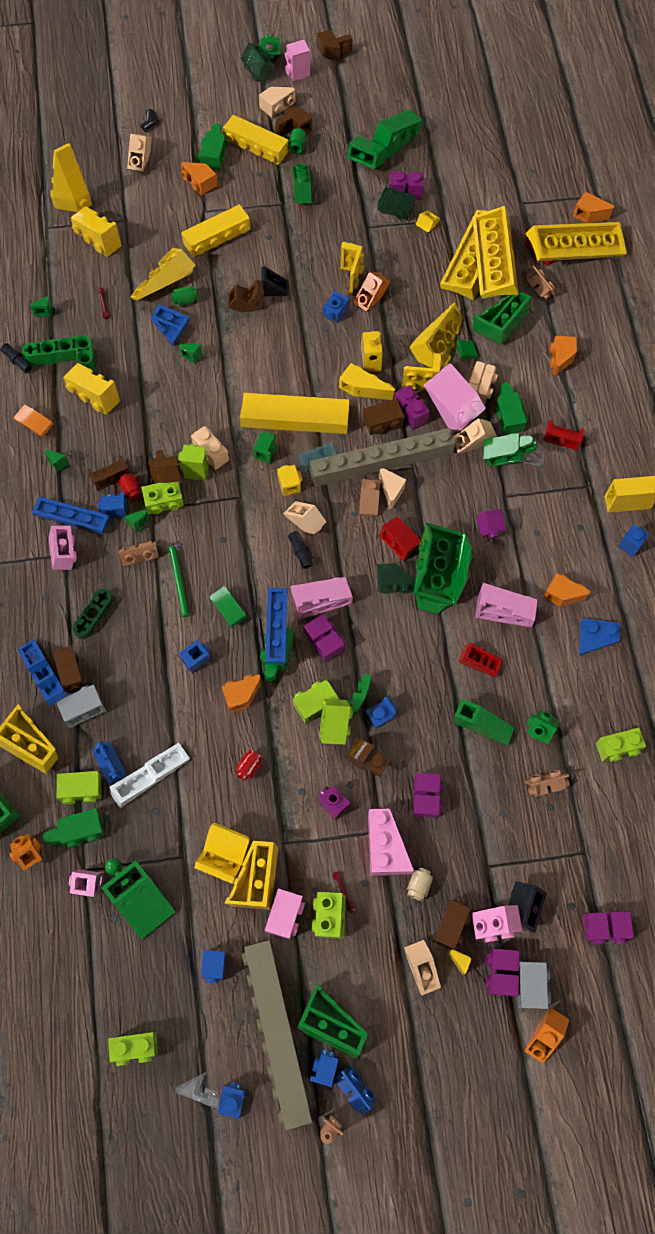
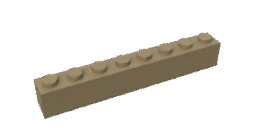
M450 428L312 460L310 461V474L314 487L380 472L382 468L388 470L451 455L454 451L455 441Z
M265 941L244 947L245 953H242L244 966H249L250 974L247 975L249 988H254L255 996L251 997L254 1010H259L260 1019H256L259 1033L264 1032L265 1041L262 1042L264 1055H269L271 1063L267 1065L269 1078H274L276 1087L272 1088L275 1102L279 1101L281 1111L277 1112L280 1126L285 1125V1130L310 1124L312 1123V1118L270 941Z

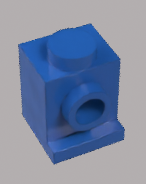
M334 290L332 296L323 306V315L327 319L338 323L348 310L349 298Z
M120 492L119 496L114 494L101 496V500L98 501L99 511L109 515V518L127 516V500L124 492Z
M196 640L179 652V656L193 674L197 668L210 660L209 653L211 651L205 643L201 645Z
M322 1049L320 1058H315L312 1070L316 1072V1076L311 1075L310 1081L332 1087L338 1058H334L335 1053Z

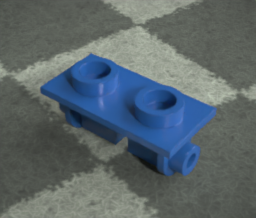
M98 742L92 752L108 784L110 785L127 776L111 742Z
M348 1065L335 1076L337 1080L335 1083L344 1095L350 1091L353 1092V1095L348 1100L357 1113L360 1112L363 1115L374 1106L376 1100L374 1099L373 1092L368 1087H365L360 1080L359 1073L354 1068Z

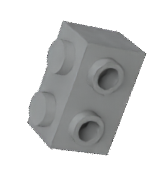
M94 685L82 687L80 691L74 694H67L66 697L57 702L63 720L69 728L106 712L101 697Z
M519 962V971H517V976H519L518 1008L548 1009V1004H551V992L547 991V982H550V969L547 968V964Z

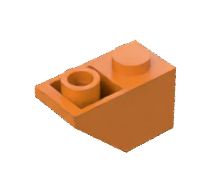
M181 163L183 179L188 181L192 188L201 195L217 186L216 173L207 164Z
M585 191L575 206L573 217L585 223L609 220L614 205Z
M369 272L353 303L368 312L384 295L391 281L378 272Z
M555 336L554 342L550 343L549 352L552 353L550 368H553V375L559 374L574 361L577 353L576 337Z
M556 573L543 599L558 607L585 601L591 591L584 585L571 581L567 576Z
M247 675L243 680L237 682L232 680L222 686L230 713L249 708L261 685L260 675Z
M550 1007L538 1023L525 1048V1052L544 1064L564 1038L569 1019Z

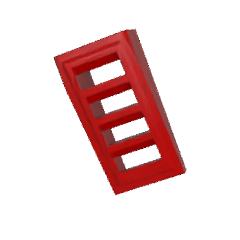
M468 643L464 646L458 662L490 676L497 677L503 660L472 643ZM477 655L480 656L478 662L475 661ZM484 658L487 659L485 666L482 665ZM491 662H495L493 668L490 669Z

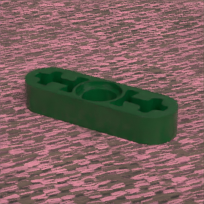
M98 590L73 625V632L77 638H88L113 602V597L109 590ZM106 596L107 600H102L101 602L100 597ZM97 610L98 615L95 618H89V611ZM85 626V632L78 630L79 627L83 628Z

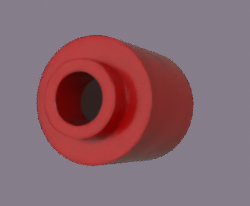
M127 473L120 477L118 484L122 492H124L126 499H129L130 502L139 500L143 494L135 475Z
M253 750L244 753L235 767L236 776L244 781L247 779L252 780L262 764V756Z

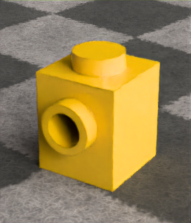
M285 465L277 469L283 496L301 492L300 482H302V476L300 471L296 470L295 465Z

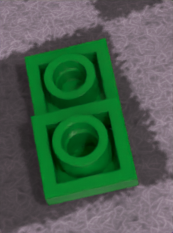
M225 586L209 596L231 628L247 617Z
M363 674L362 681H358V692L361 693L354 692L353 699L349 698V705L353 709L352 717H356L364 705L371 675Z

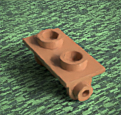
M533 266L534 272L526 274V281L533 289L539 285L535 292L541 300H549L551 294L555 298L554 285L551 281L547 282L544 279L546 276L541 269L537 270Z
M151 540L139 544V547H135V545L122 547L118 552L122 566L159 558L156 542Z
M558 769L550 771L548 775L542 776V774L531 776L529 780H525V783L531 786V788H528L529 795L537 797L549 794L547 786H550L551 792L565 790L569 786V781L565 777H569V774Z
M324 1116L325 1125L320 1132L321 1140L325 1144H330L338 1133L342 1136L344 1133L341 1129L342 1124L333 1116H330L329 1119Z

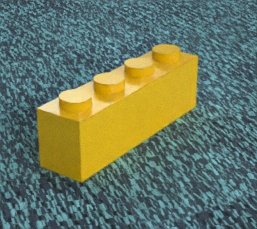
M232 115L223 127V133L227 142L246 149L270 162L279 165L289 152L288 139L235 115Z
M239 204L181 232L183 244L192 257H195L251 230L250 218Z

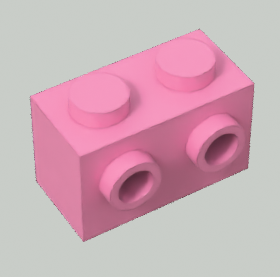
M305 40L287 44V52L285 53L287 61L285 70L287 75H290L292 81L309 77L310 49Z
M51 526L49 545L52 570H71L73 562H76L77 555L73 549L75 540L74 535L71 533V526Z
M278 889L265 932L290 940L291 935L295 936L299 925L295 923L298 914L302 915L305 903L302 902L303 897Z
M518 905L501 906L472 913L476 939L485 938V942L498 941V936H501L502 939H509L515 937L514 933L523 932Z

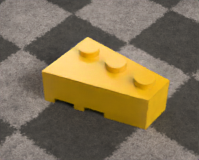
M85 206L71 217L72 229L76 234H80L88 244L91 243L98 253L108 257L122 246L117 224L115 222H107L108 219L104 216L102 218L98 217L97 212Z
M77 363L63 377L66 389L71 393L75 392L83 402L90 403L97 412L101 411L107 415L120 402L115 382L113 380L107 382L103 380V375L95 376L92 374L93 371Z
M18 704L0 726V747L47 774L58 760L56 749Z
M252 842L242 864L243 867L240 874L236 878L230 896L227 897L225 904L231 907L272 909L279 848L274 842Z

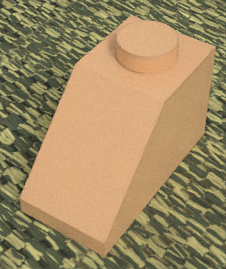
M295 501L283 513L301 530L310 534L319 532L326 523L316 506Z
M422 940L404 947L409 966L421 996L441 988L433 956L425 941Z

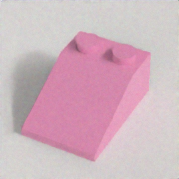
M448 364L424 385L447 427L452 430H462L486 409L478 393L452 364Z

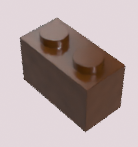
M397 399L363 408V420L369 435L381 434L386 430L398 429L403 426L404 414Z

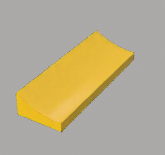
M505 206L473 216L479 286L482 299L499 295H519L510 218Z
M476 210L474 216L479 215V214L484 213V212H487V211H484V210ZM472 218L440 283L441 289L461 294L474 301L480 286Z
M620 222L534 225L525 233L534 248L537 261L623 257L627 254Z
M244 393L240 425L247 428L347 434L349 400Z

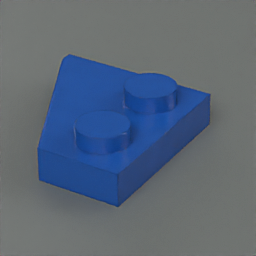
M159 304L151 316V321L170 344L175 346L190 322V318Z
M581 619L580 656L593 650L603 649L605 646L617 644L620 641V623Z

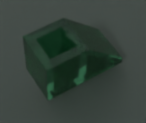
M377 564V592H382L383 594H390L392 592L408 594L414 591L416 580L397 564Z

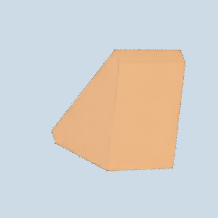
M382 468L379 472V480L388 507L392 509L405 489L406 479Z

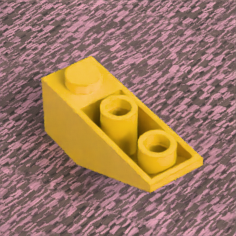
M352 363L339 378V388L352 396L393 400L395 397V388L391 384L379 380L377 376L367 373L360 366H355Z

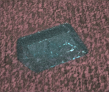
M328 442L296 456L303 471L307 472L310 470V461L333 456L336 453L332 442Z

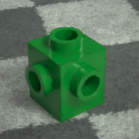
M266 34L264 38H261V42H258V51L262 53V56H265V59H275L274 56L281 55L280 37ZM270 44L272 49H267L266 45Z
M538 709L536 715L531 714L526 725L529 728L526 733L535 740L549 744L560 720L554 718L549 712Z

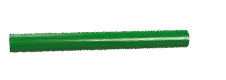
M172 546L168 549L182 617L185 618L189 617L190 614L177 550L175 546Z

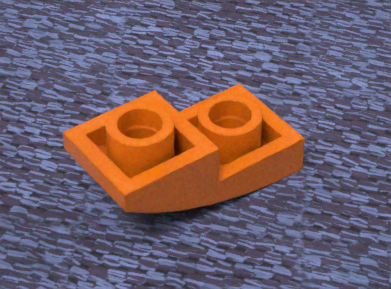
M23 405L14 416L16 422L29 428L31 432L41 437H44L54 424L26 405Z

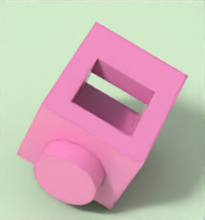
M81 869L72 872L69 878L70 893L91 897L101 894L104 872Z

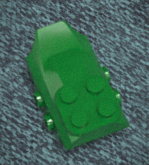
M426 522L419 545V558L416 562V569L418 570L413 594L416 596L418 609L439 614L445 607L456 605L469 579L470 572L468 569L473 558V554H471L472 545L467 534Z

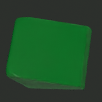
M49 296L30 303L34 316L51 317L52 303Z
M457 340L456 348L461 361L478 357L472 341Z
M179 345L181 357L196 364L202 355L201 345Z
M48 449L44 450L47 460L56 471L59 472L69 465L65 455Z
M146 510L124 517L127 525L136 532L149 521Z

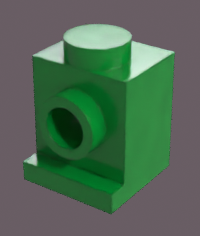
M261 431L253 447V457L270 464L272 461L271 454L275 453L277 444H275L276 436L272 433Z

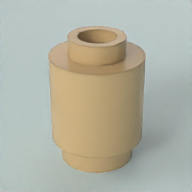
M423 868L414 870L407 887V895L419 901H423L424 897H427L433 880L430 871Z

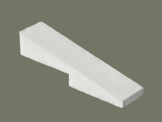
M178 743L146 762L144 767L110 786L109 793L119 808H122L188 762L190 758Z

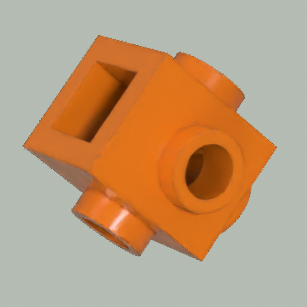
M29 833L17 837L10 843L12 852L9 855L15 864L18 863L23 871L42 860L39 851L42 848L36 837L32 839Z

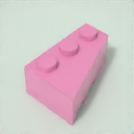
M336 577L329 580L290 586L291 601L298 620L352 604L353 597L346 577Z
M483 583L477 599L475 618L532 627L535 622L537 599Z
M369 809L368 827L371 876L412 875L414 870L390 809Z

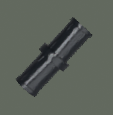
M9 343L1 346L0 351L10 359L13 365H17L25 374L32 370L33 365L23 357L21 352H17Z
M299 531L290 533L288 538L293 546V553L297 556L302 569L311 567L313 562L309 557L308 548L304 545Z

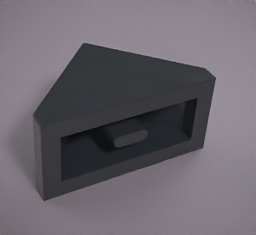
M262 266L261 281L263 282L264 296L289 295V280L266 266Z

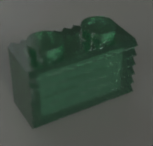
M248 43L242 57H240L244 63V68L250 71L252 79L257 82H266L275 66L260 45Z
M385 186L378 200L377 210L383 214L393 215L398 219L408 220L415 207L416 196Z

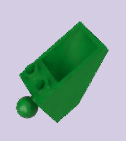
M111 858L106 862L105 870L108 874L115 875V877L101 888L142 940L172 916L175 910L136 860L122 871L121 861L117 858ZM136 873L139 874L140 878L137 881H133L132 876ZM117 887H122L123 889L120 895L115 893Z

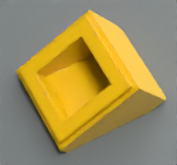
M425 211L419 214L416 225L426 232H430L440 221V218L430 211Z
M450 950L448 955L462 975H465L471 962V957L456 950Z

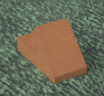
M362 479L359 515H378L380 480Z

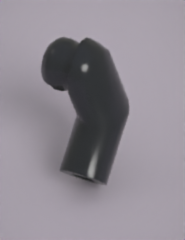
M153 109L146 111L147 120L140 124L144 132L156 124V112Z

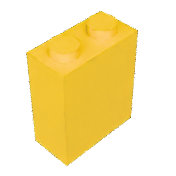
M655 476L614 479L604 496L608 513L651 509L655 503Z

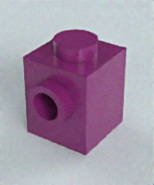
M501 509L484 511L476 515L481 537L489 536V539L499 537L501 532L506 531Z
M334 785L331 788L327 786L319 793L318 803L334 820L350 807V802Z

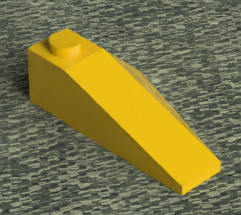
M70 143L55 149L53 155L54 177L51 180L53 190L50 193L54 207L56 209L78 212L85 206H92L87 186Z
M172 248L159 261L160 267L149 273L150 279L143 281L130 297L137 301L185 276L188 277L193 272L195 264L182 249Z
M453 303L409 347L418 362L432 368L434 353L441 354V361H444V367L450 362L451 356L449 354L455 346L454 338L459 333L463 316L456 303Z

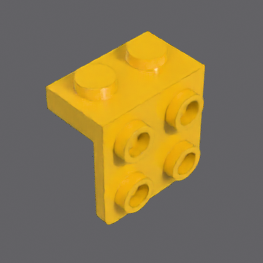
M342 242L340 269L351 271L349 293L353 294L354 289H358L360 279L358 277L363 274L364 265L362 264L365 254H362L363 246Z
M434 353L432 368L404 367L402 388L411 385L414 390L428 392L424 385L444 368L441 354Z
M212 823L204 850L198 857L194 868L233 884L241 870L250 838L217 823Z

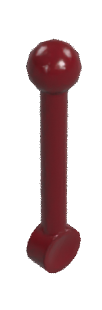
M99 288L98 293L100 294L103 307L102 316L104 319H108L109 313L106 310L104 300L105 290Z
M334 872L332 875L333 879L337 881L341 892L346 895L348 912L354 913L356 907L351 904L340 880L341 875L339 872Z

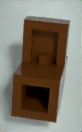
M332 29L317 33V47L321 55L326 59L340 60L341 54L352 52L353 38L351 34L336 38Z
M298 107L284 109V116L275 121L276 134L282 136L296 128L304 130L307 134L312 131V117L305 110Z
M256 280L248 289L236 284L228 293V308L238 312L258 310L260 308V300L264 296L263 282Z
M157 450L156 458L148 460L153 480L160 483L181 481L178 456L165 458L164 450Z
M361 739L355 741L345 758L361 770L365 767L379 777L391 761V758L375 749L374 745Z

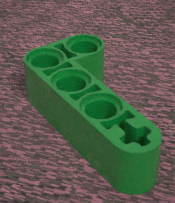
M85 335L27 343L22 348L25 359L33 366L77 360L79 364L92 371L96 368L94 349L90 338Z

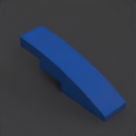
M35 639L17 649L49 706L67 696Z

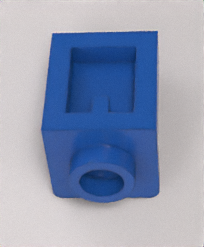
M385 697L382 702L367 709L365 714L374 729H377L395 719L397 707L392 700L389 701Z
M229 1082V1085H223L217 1114L240 1118L246 1090L241 1089L242 1084Z

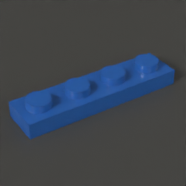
M40 496L32 511L34 516L104 534L110 519L107 514Z
M268 588L266 664H286L287 588Z

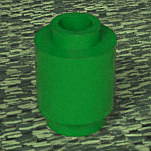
M296 128L291 132L289 149L293 154H300L304 150L307 138L304 130Z
M185 286L173 290L171 299L174 305L177 304L178 307L194 303V300H198V296L194 286Z

